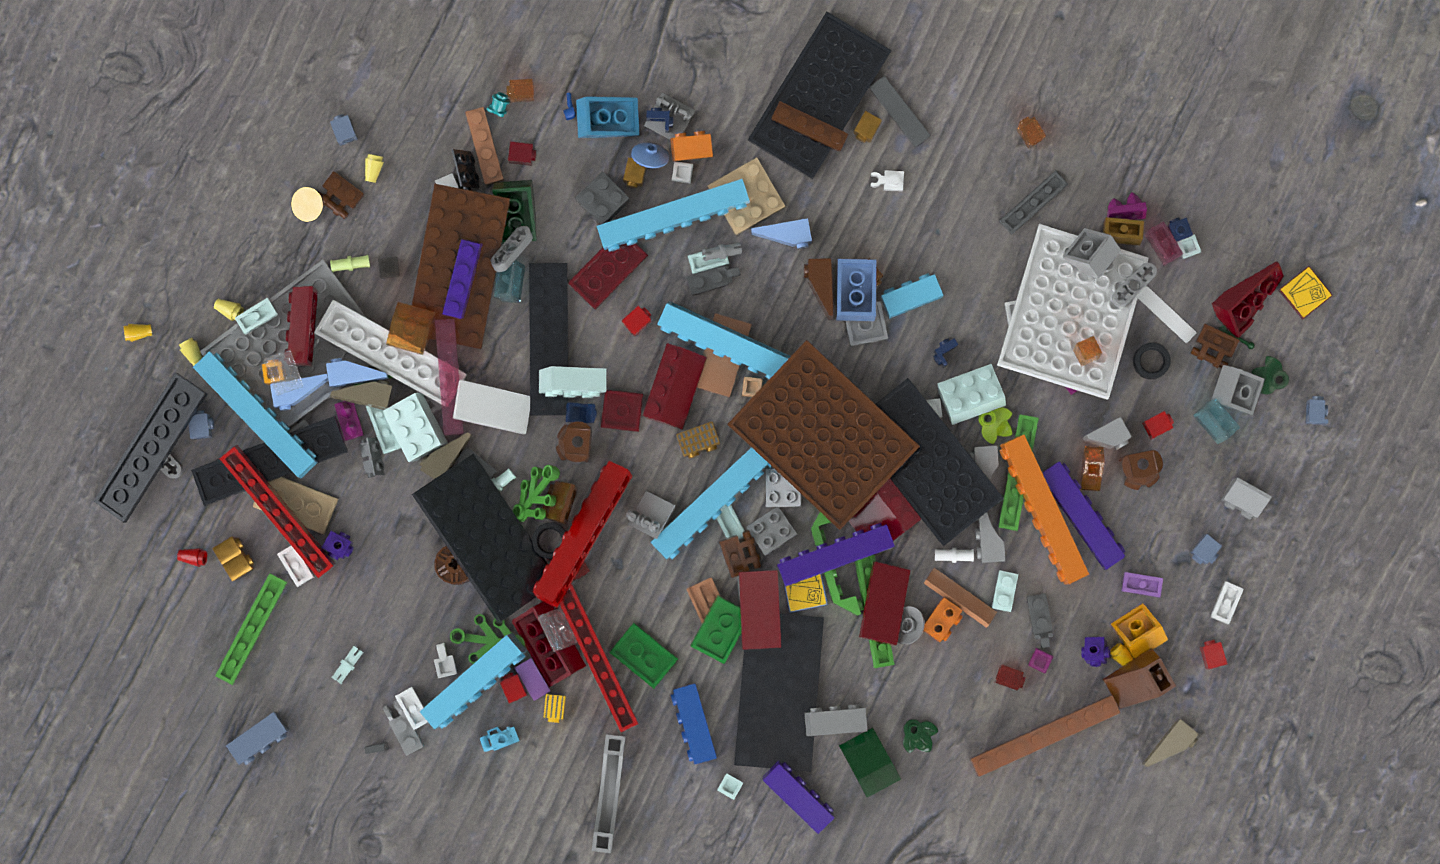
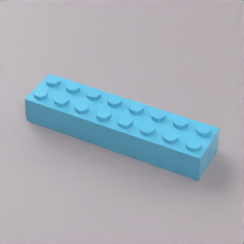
M671 301L666 304L657 324L666 333L671 334L673 331L679 334L678 338L684 341H695V345L699 348L706 350L708 347L714 350L713 354L722 358L724 356L730 357L731 362L740 366L743 363L749 366L748 370L758 374L759 371L765 373V377L768 379L791 357Z

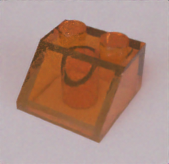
M398 302L392 317L386 345L424 355L434 325L435 312Z

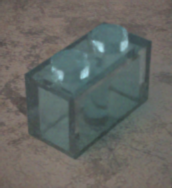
M515 260L507 270L497 272L494 291L495 298L502 302L520 303L525 265Z
M1216 398L1205 403L1193 415L1217 444L1230 438L1240 428Z

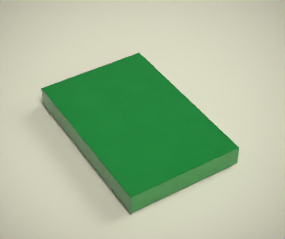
M717 595L690 646L725 664L741 635L740 606Z
M634 622L609 652L653 689H655L678 660V658Z

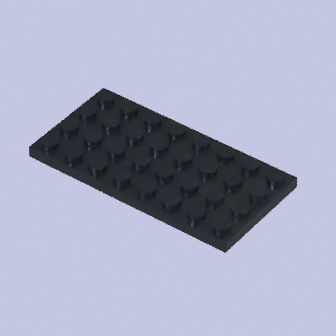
M826 11L749 136L748 141L813 180L832 148L771 120L779 102H783L843 131L892 50Z
M909 378L876 403L881 410L920 445L890 479L943 547L1004 499Z
M474 453L412 494L498 623L536 598L533 593L534 585L543 576V570L548 563L544 557L534 550L531 538Z
M780 614L781 648L744 649L734 765L772 768L780 761L782 764L786 762L794 771L811 772L814 736H806L805 713L811 712L810 708H817L824 617Z

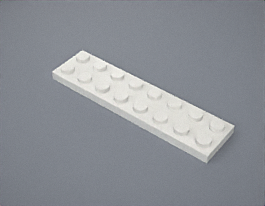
M332 300L314 332L316 335L449 408L457 394L459 381H464L467 376L464 372L335 300Z

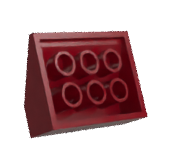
M889 478L848 522L856 532L863 529L864 533L870 531L873 525L879 523L882 526L887 525L894 541L919 522L921 518Z

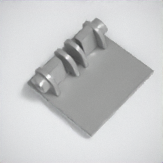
M662 93L657 98L654 108L670 111V117H674L673 128L669 129V133H665V122L646 121L644 126L670 140L675 138V134L684 133L695 110Z
M766 469V507H800L802 503L801 493L775 469Z
M646 491L636 510L627 511L628 525L657 539L675 505Z
M779 507L774 508L746 527L765 556L798 535Z

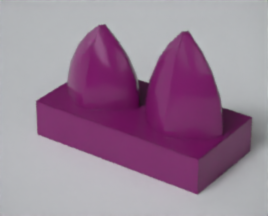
M1133 192L1130 193L1126 205H1123L1115 198L1108 205V218L1146 219V202L1142 203L1141 199Z
M343 401L334 404L345 441L364 436L355 403Z

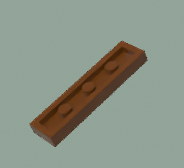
M779 102L771 119L841 152L849 135L783 102Z

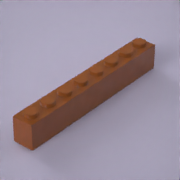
M1109 695L969 759L977 776L980 777L1119 714L1120 711L1113 695Z

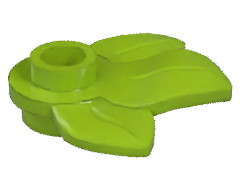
M1000 407L979 415L978 420L982 426L981 433L988 443L994 444L997 436L1008 437L1012 435V428L1007 422L1012 416V412ZM986 415L991 416L990 422L985 421L984 417Z

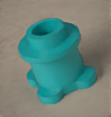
M498 92L492 95V103L486 110L504 117L507 113L506 106L510 104L508 95Z

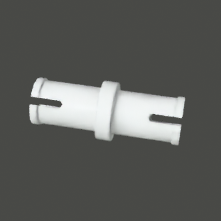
M935 549V561H952V563H956V561L974 562V549Z

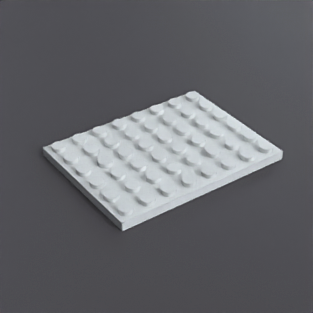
M1039 224L997 366L1108 400L1138 298L1137 294L1126 306L1117 307L1112 302V295L1141 265L1148 263L1149 258L1121 249L1099 279L1085 275L1062 257L1078 236ZM1137 281L1129 282L1131 289H1139ZM1125 291L1121 296L1118 295L1117 299L1119 301L1124 300L1128 292Z

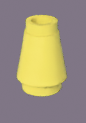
M368 154V157L365 158V181L376 183L384 163L382 162L383 157Z
M217 299L214 304V309L231 321H234L235 317L244 312V308L239 303Z
M193 338L179 344L180 351L193 366L202 359L197 341H194Z

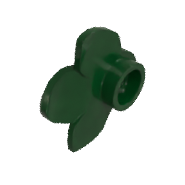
M1271 356L1266 357L1265 367H1257L1251 371V374L1265 379L1261 394H1272L1276 389H1283L1289 383V376L1282 370L1281 362ZM1277 376L1282 377L1283 380L1281 383L1276 382Z
M908 720L903 727L905 734L902 741L904 749L908 753L913 752L915 748L922 752H930L933 745L931 736L938 733V728L929 721ZM913 726H916L915 732H911Z

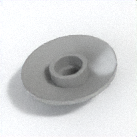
M907 606L903 609L898 642L901 644H912L923 633L925 621L923 614L917 608Z

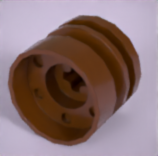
M445 546L437 553L434 561L438 577L452 585H463L470 580L460 565H457L456 570L454 567H450L455 558L447 546Z

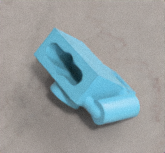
M499 727L488 730V735L480 738L483 750L485 752L492 749L495 751L520 741L515 727H506L507 729L501 731ZM497 729L498 733L490 735L491 731Z

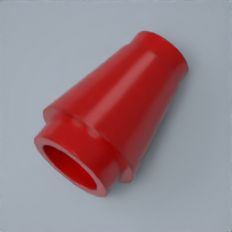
M202 548L180 549L177 554L178 561L197 567L205 566L208 557L207 551Z

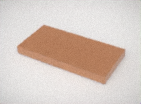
M716 313L713 321L746 336L749 335L752 324ZM707 347L703 352V356L707 357L697 388L730 398L739 365L731 362L730 357L724 356L722 358L713 354L714 350Z

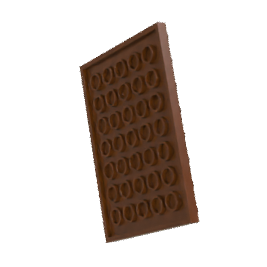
M808 340L796 350L727 424L839 530L845 526L920 447L917 442Z

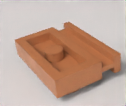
M712 577L686 589L702 623L717 595H719Z

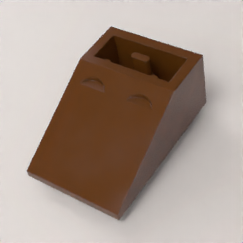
M1152 648L1103 679L1119 709L1160 697L1176 687L1161 658Z

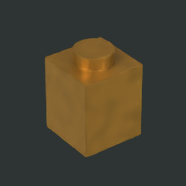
M865 111L854 130L855 138L863 143L866 141L870 143L882 120Z
M628 157L623 182L627 183L626 186L631 188L642 187L647 167L639 165L633 158Z

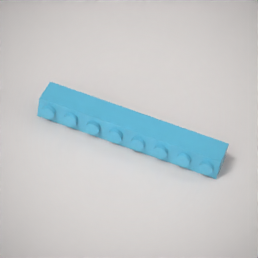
M743 179L598 225L597 229L604 250L608 249L610 252L619 249V245L625 243L629 246L638 243V239L644 237L645 240L654 238L656 233L662 231L663 234L674 231V228L678 226L682 228L693 225L692 222L696 220L704 222L711 219L710 216L718 214V216L728 214V210L736 208V210L744 209L750 203Z
M209 351L193 368L297 477L303 478L318 463L314 459L316 455L309 448L306 450L301 445L303 441L296 434L292 436L288 432L290 430L288 425L283 421L279 422L275 418L277 414L270 407L266 409L263 406V399L256 393L253 395L249 391L251 387L244 380L239 381L236 377L237 372L231 366L227 368L223 364L225 360L217 352L214 354Z
M751 447L670 523L657 539H653L651 544L666 560L669 557L674 559L680 553L678 549L683 544L685 546L690 544L694 540L692 536L697 531L701 533L708 527L707 522L711 518L715 520L722 513L720 509L725 504L729 507L736 500L734 496L739 491L743 494L750 487L748 483L753 478L758 480L764 474L762 470L767 465L769 467L771 465Z

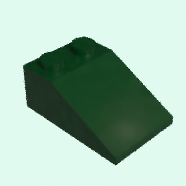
M532 180L494 182L493 195L510 198L502 244L521 226H527L532 233V241H537Z
M873 727L839 745L867 798L901 780Z

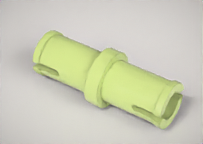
M368 255L352 258L347 256L345 259L330 260L332 272L342 270L353 271V269L370 267Z

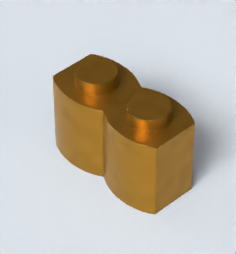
M234 536L212 548L232 581L239 579L254 569L252 566L254 561L249 554H244L242 550L244 548L243 543L239 538L235 539Z

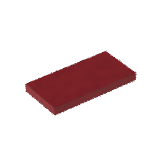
M625 243L619 245V249L610 252L602 247L568 284L596 310L648 257V254L637 244L627 246Z
M879 562L872 563L859 634L860 638L894 646L897 645L911 570Z
M778 570L739 572L742 649L781 648Z

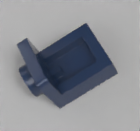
M662 108L647 110V121L665 122V133H669V129L673 128L674 117H670V111H662Z
M1180 217L1169 221L1170 224L1166 227L1168 235L1172 234L1175 242L1193 235L1187 218L1181 220Z
M955 338L943 340L939 343L940 347L934 350L935 355L933 358L938 366L942 365L944 368L948 365L943 355L958 346Z
M567 403L566 422L594 423L597 417L595 404Z

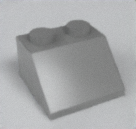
M1084 228L1062 257L1085 275L1099 279L1121 249L1111 235Z
M1223 365L1211 402L1253 415L1265 379L1241 369Z
M1119 417L1083 437L1084 442L1108 449L1115 447L1118 450L1129 443L1128 439L1132 436L1122 418Z
M1235 478L1231 480L1221 501L1225 502V507L1231 510L1236 508L1241 511L1243 517L1251 520L1252 518L1259 517L1272 496L1240 478Z

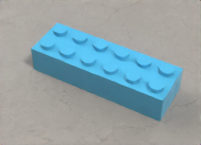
M513 633L506 635L426 705L420 713L434 729L439 727L443 729L454 720L452 716L460 715L468 708L466 705L468 702L471 704L483 695L481 693L483 689L485 691L490 689L497 682L495 680L497 677L501 678L511 670L510 665H515L526 657L524 653L527 649Z

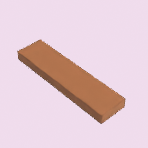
M933 568L924 582L925 585L956 605L986 628L997 613V611L936 568Z

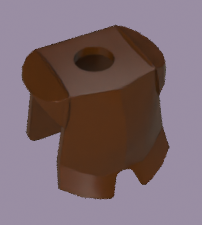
M580 421L571 422L568 425L565 424L557 435L559 439V445L556 446L558 456L562 461L567 459L572 462L586 461L588 463L592 440L591 427ZM580 436L583 439L581 447L573 446L572 439L574 437Z
M1154 449L1128 454L1119 459V462H1122V468L1127 477L1124 485L1128 488L1139 490L1142 485H1146L1149 488L1160 478L1159 473L1163 469V459L1160 453ZM1139 459H1146L1148 461L1146 469L1142 470L1138 467L1137 462Z

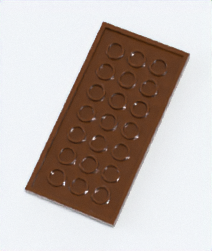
M434 184L406 334L482 349L497 272L491 264V258L502 246L510 198ZM461 239H467L482 243V248L464 318L459 319L442 313Z

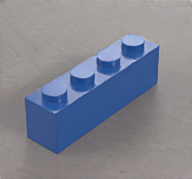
M696 684L674 689L671 699L673 705H677L679 713H676L678 723H683L685 731L681 733L684 743L688 742L690 750H687L689 761H694L695 765L716 759L717 756Z

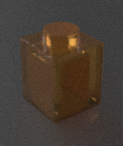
M533 79L510 80V86H506V92L511 102L534 101Z
M1026 117L1019 122L1020 125L1016 130L1028 149L1045 139L1046 135L1035 117L1031 119Z
M1094 336L1076 343L1073 349L1081 367L1098 360L1102 354Z

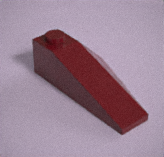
M1274 262L1224 291L1212 303L1216 317L1235 337L1239 338L1253 324L1255 320L1252 318L1258 310L1261 311L1264 305L1262 303L1268 295H1272L1284 277L1279 262Z

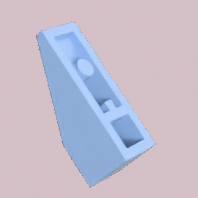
M808 218L751 228V233L754 236L792 247L797 246V249L809 247L808 244L812 243Z
M342 358L331 359V363H326L329 386L331 388L389 379L387 373L349 361H342Z
M328 374L270 384L274 407L279 408L280 411L290 410L291 406L298 404L329 381Z

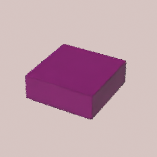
M1035 648L1028 666L1046 674L1054 656Z

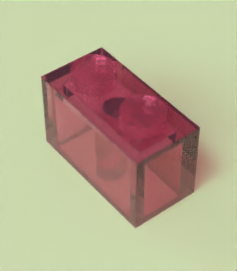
M1164 221L1144 234L1163 266L1170 264L1183 255L1182 250Z

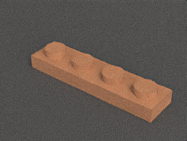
M484 107L466 111L485 185L504 181Z

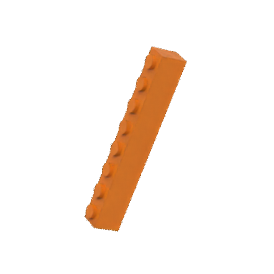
M1019 435L1000 444V454L1008 462V471L1012 478L1015 477L1017 491L1020 495H1023L1026 501L1024 502L1025 508L1028 512H1031L1034 518L1032 523L1042 535L1040 540L1043 546L1049 550L1050 554L1048 557L1051 563L1056 565L1058 570L1056 574L1060 582L1071 584L1089 575L1025 435Z

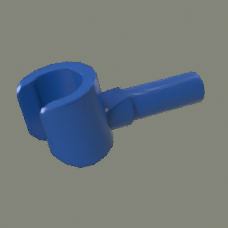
M569 92L566 93L568 109L563 110L566 120L573 119L576 116L571 93Z

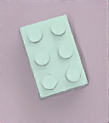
M992 364L937 383L938 393L952 425L1006 406L1005 395Z
M551 366L539 370V393H545V397H557V395L564 394L566 398H574L581 395L582 398H593L600 396V393L606 392V369Z
M414 393L383 411L408 462L417 461L448 444L422 393Z

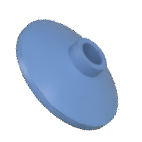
M640 143L634 146L631 152L633 160L647 168H660L669 161L668 151L654 143Z

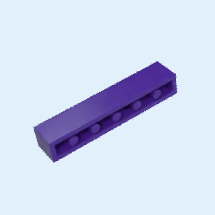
M1059 461L1043 472L1044 478L1054 499L1104 570H1107L1126 557L1123 554L1125 549L1119 542L1116 543L1114 541L1112 530L1108 526L1105 528L1101 522L1103 518L1098 511L1094 512L1090 506L1092 502L1087 495L1083 496L1079 490L1081 486L1078 481L1071 479L1069 468L1065 463L1061 464Z
M879 523L871 526V530L865 533L862 529L852 533L853 537L846 539L845 536L837 538L832 545L828 546L827 543L816 546L817 550L809 552V549L799 552V557L791 559V556L780 559V564H777L784 586L795 584L895 547L888 526H882Z

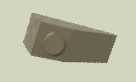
M378 380V382H369L331 391L330 397L385 410L388 408L392 386L387 381Z
M467 432L434 451L429 457L425 456L420 463V466H422L420 470L435 479L452 468L456 459L472 438V435Z
M1177 719L1142 765L1145 767L1151 766L1186 750L1188 747L1192 748L1198 741L1196 738L1198 733L1181 719Z

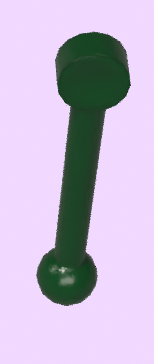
M1225 326L1219 327V331L1240 340L1249 349L1255 347L1253 342L1235 337L1230 331L1226 330Z

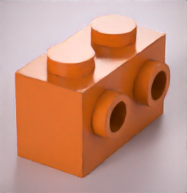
M705 131L694 132V136L678 133L675 134V138L670 139L673 161L713 157L711 134H705Z
M943 597L926 620L923 631L939 643L942 640L946 641L952 633L950 631L952 625L955 624L957 626L962 619L961 613L963 610Z

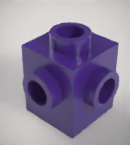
M330 531L322 546L323 549L329 551L328 556L336 560L339 558L345 559L346 556L349 557L354 549L352 546L353 542L349 540V535L343 532L337 534L333 531ZM339 543H341L340 549L337 548V545Z
M1085 637V647H1082L1081 655L1090 666L1100 667L1101 664H1107V658H1110V647L1107 646V640L1104 637Z

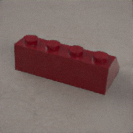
M313 286L293 287V291L289 292L291 311H288L287 322L290 323V328L286 330L288 349L284 351V360L287 361L289 366L312 367L314 332L318 302V290Z
M667 343L643 416L649 420L683 430L707 357Z
M543 601L512 620L519 636L524 639L528 652L549 688L586 667L552 605Z

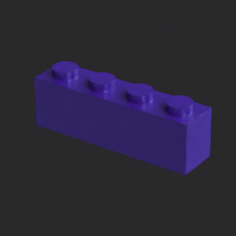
M461 239L442 314L459 319L464 318L482 243Z
M778 761L763 775V781L819 834L834 819V809L827 802L824 804L819 799L820 795L814 789L809 790L805 786L807 784L805 780L799 775L796 777L792 773L793 769L786 762L782 764Z

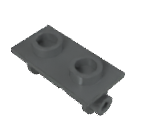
M377 437L360 440L361 444L359 446L362 458L369 457V460L363 461L365 475L368 478L375 477L376 475H385L384 463L380 454L381 447Z

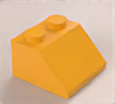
M1143 603L1111 623L1113 629L1134 659L1147 650L1155 649L1168 640L1162 625Z

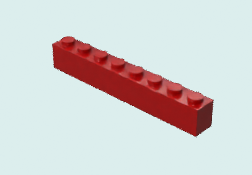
M238 445L219 458L318 578L336 564Z
M611 461L603 466L598 481L593 483L591 493L588 498L583 500L580 512L574 516L569 531L564 533L562 543L555 549L550 564L545 566L543 576L534 585L533 593L538 599L556 608L558 607L633 477L628 469Z
M571 584L562 598L560 606L620 732H623L639 723L575 588Z

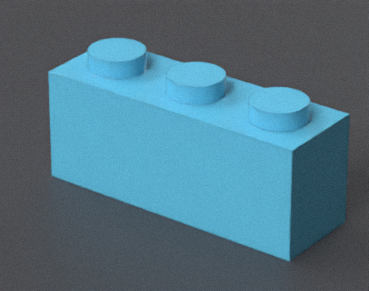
M927 273L920 276L919 281L912 283V280L901 284L902 287L895 290L893 287L883 291L884 295H881V300L890 319L943 297V293L935 274L930 276Z

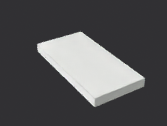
M459 381L453 414L454 419L526 434L530 412V396L468 381Z

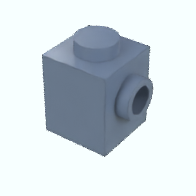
M197 411L189 423L190 438L193 440L212 438V429H214L213 417L210 418V415L204 411Z
M1205 534L1191 550L1192 559L1200 565L1202 563L1205 565L1209 562L1212 564L1219 556L1217 552L1222 545L1208 534Z

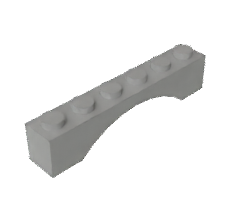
M997 446L974 447L973 452H970V456L990 480L993 472L999 465ZM986 513L977 520L978 528L975 529V538L979 540L980 548H976L977 559H980L981 563L1004 562V541L997 535Z
M606 734L592 851L612 853L626 736Z

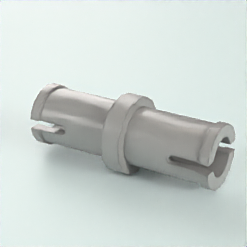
M739 242L729 245L719 244L714 248L702 249V256H706L703 257V260L726 259L727 256L739 255L742 253V248H738L741 244Z

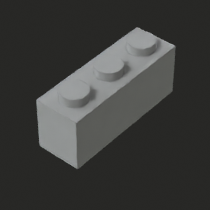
M859 704L847 705L848 709L841 710V706L829 707V711H822V708H810L811 712L805 713L806 736L867 731L866 708H859Z

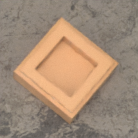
M744 377L742 396L753 397L762 388L763 379Z

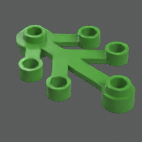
M546 465L543 469L533 467L531 469V481L523 480L521 482L520 502L512 509L519 522H524L528 517H534L539 520L545 518V509H529L533 504H544L550 507L556 504V497L554 495L540 496L550 481L559 478L560 471L556 466ZM543 476L542 481L537 486L538 479Z
M482 614L476 615L474 622L481 627L487 636L466 634L462 629L458 628L450 633V640L455 644H461L464 641L486 644L477 652L469 655L468 659L472 664L475 663L471 660L473 654H476L479 660L502 639L496 636ZM479 616H482L484 620L481 624L476 621ZM496 619L493 620V625L499 628L504 636L511 634L505 625V620L502 621L501 626L496 625ZM456 633H461L462 638L460 640L455 639ZM515 635L525 647L524 639L519 635Z

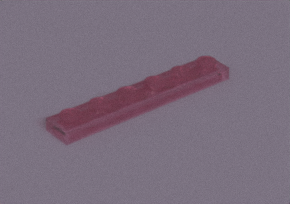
M455 319L435 320L444 436L464 434L463 421L453 418L460 381Z

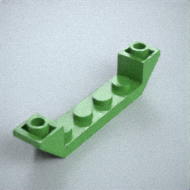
M821 512L811 528L816 546L824 544L823 541H826L824 530H820L819 527L832 523ZM833 569L825 572L824 575L832 602L856 616L861 615L860 611L863 610L860 599H856V596L843 600L840 599L843 593L840 585L835 583L834 578L837 577L836 570Z

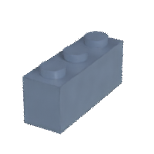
M273 712L227 744L226 747L239 765L243 763L248 765L255 760L254 755L259 752L263 754L271 748V743L274 741L279 743L285 739L289 729L278 713Z

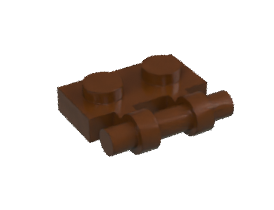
M334 171L322 185L327 190V193L324 195L318 191L322 198L323 206L326 205L333 211V214L341 216L343 219H346L349 215L344 210L345 207L348 205L354 209L365 195ZM333 195L341 200L340 204L337 205L330 200Z
M1204 324L1196 340L1197 343L1202 344L1201 349L1193 347L1190 354L1197 356V359L1201 361L1205 360L1212 363L1213 367L1222 368L1223 365L1228 366V363L1222 360L1224 355L1231 358L1240 340ZM1208 348L1218 352L1217 356L1214 357L1206 353Z
M749 530L742 532L744 540L740 542L737 535L719 541L731 578L739 576V572L749 571L747 564L753 563L754 569L761 567V557L756 551L755 539L751 536ZM742 548H748L750 554L748 557L744 556Z

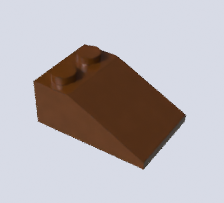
M831 258L808 259L807 264H804V278H808V284L828 320H832Z
M560 481L550 484L547 494L556 497V504L553 507L543 505V509L546 511L545 519L567 525L578 491L576 485Z

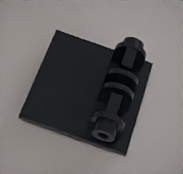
M452 149L460 187L465 190L480 188L479 176L474 166L475 159L471 151Z

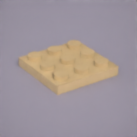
M758 158L751 160L707 186L708 189H712L743 179L750 203L744 209L736 210V208L728 210V214L724 215L735 235L742 233L785 208L783 201Z

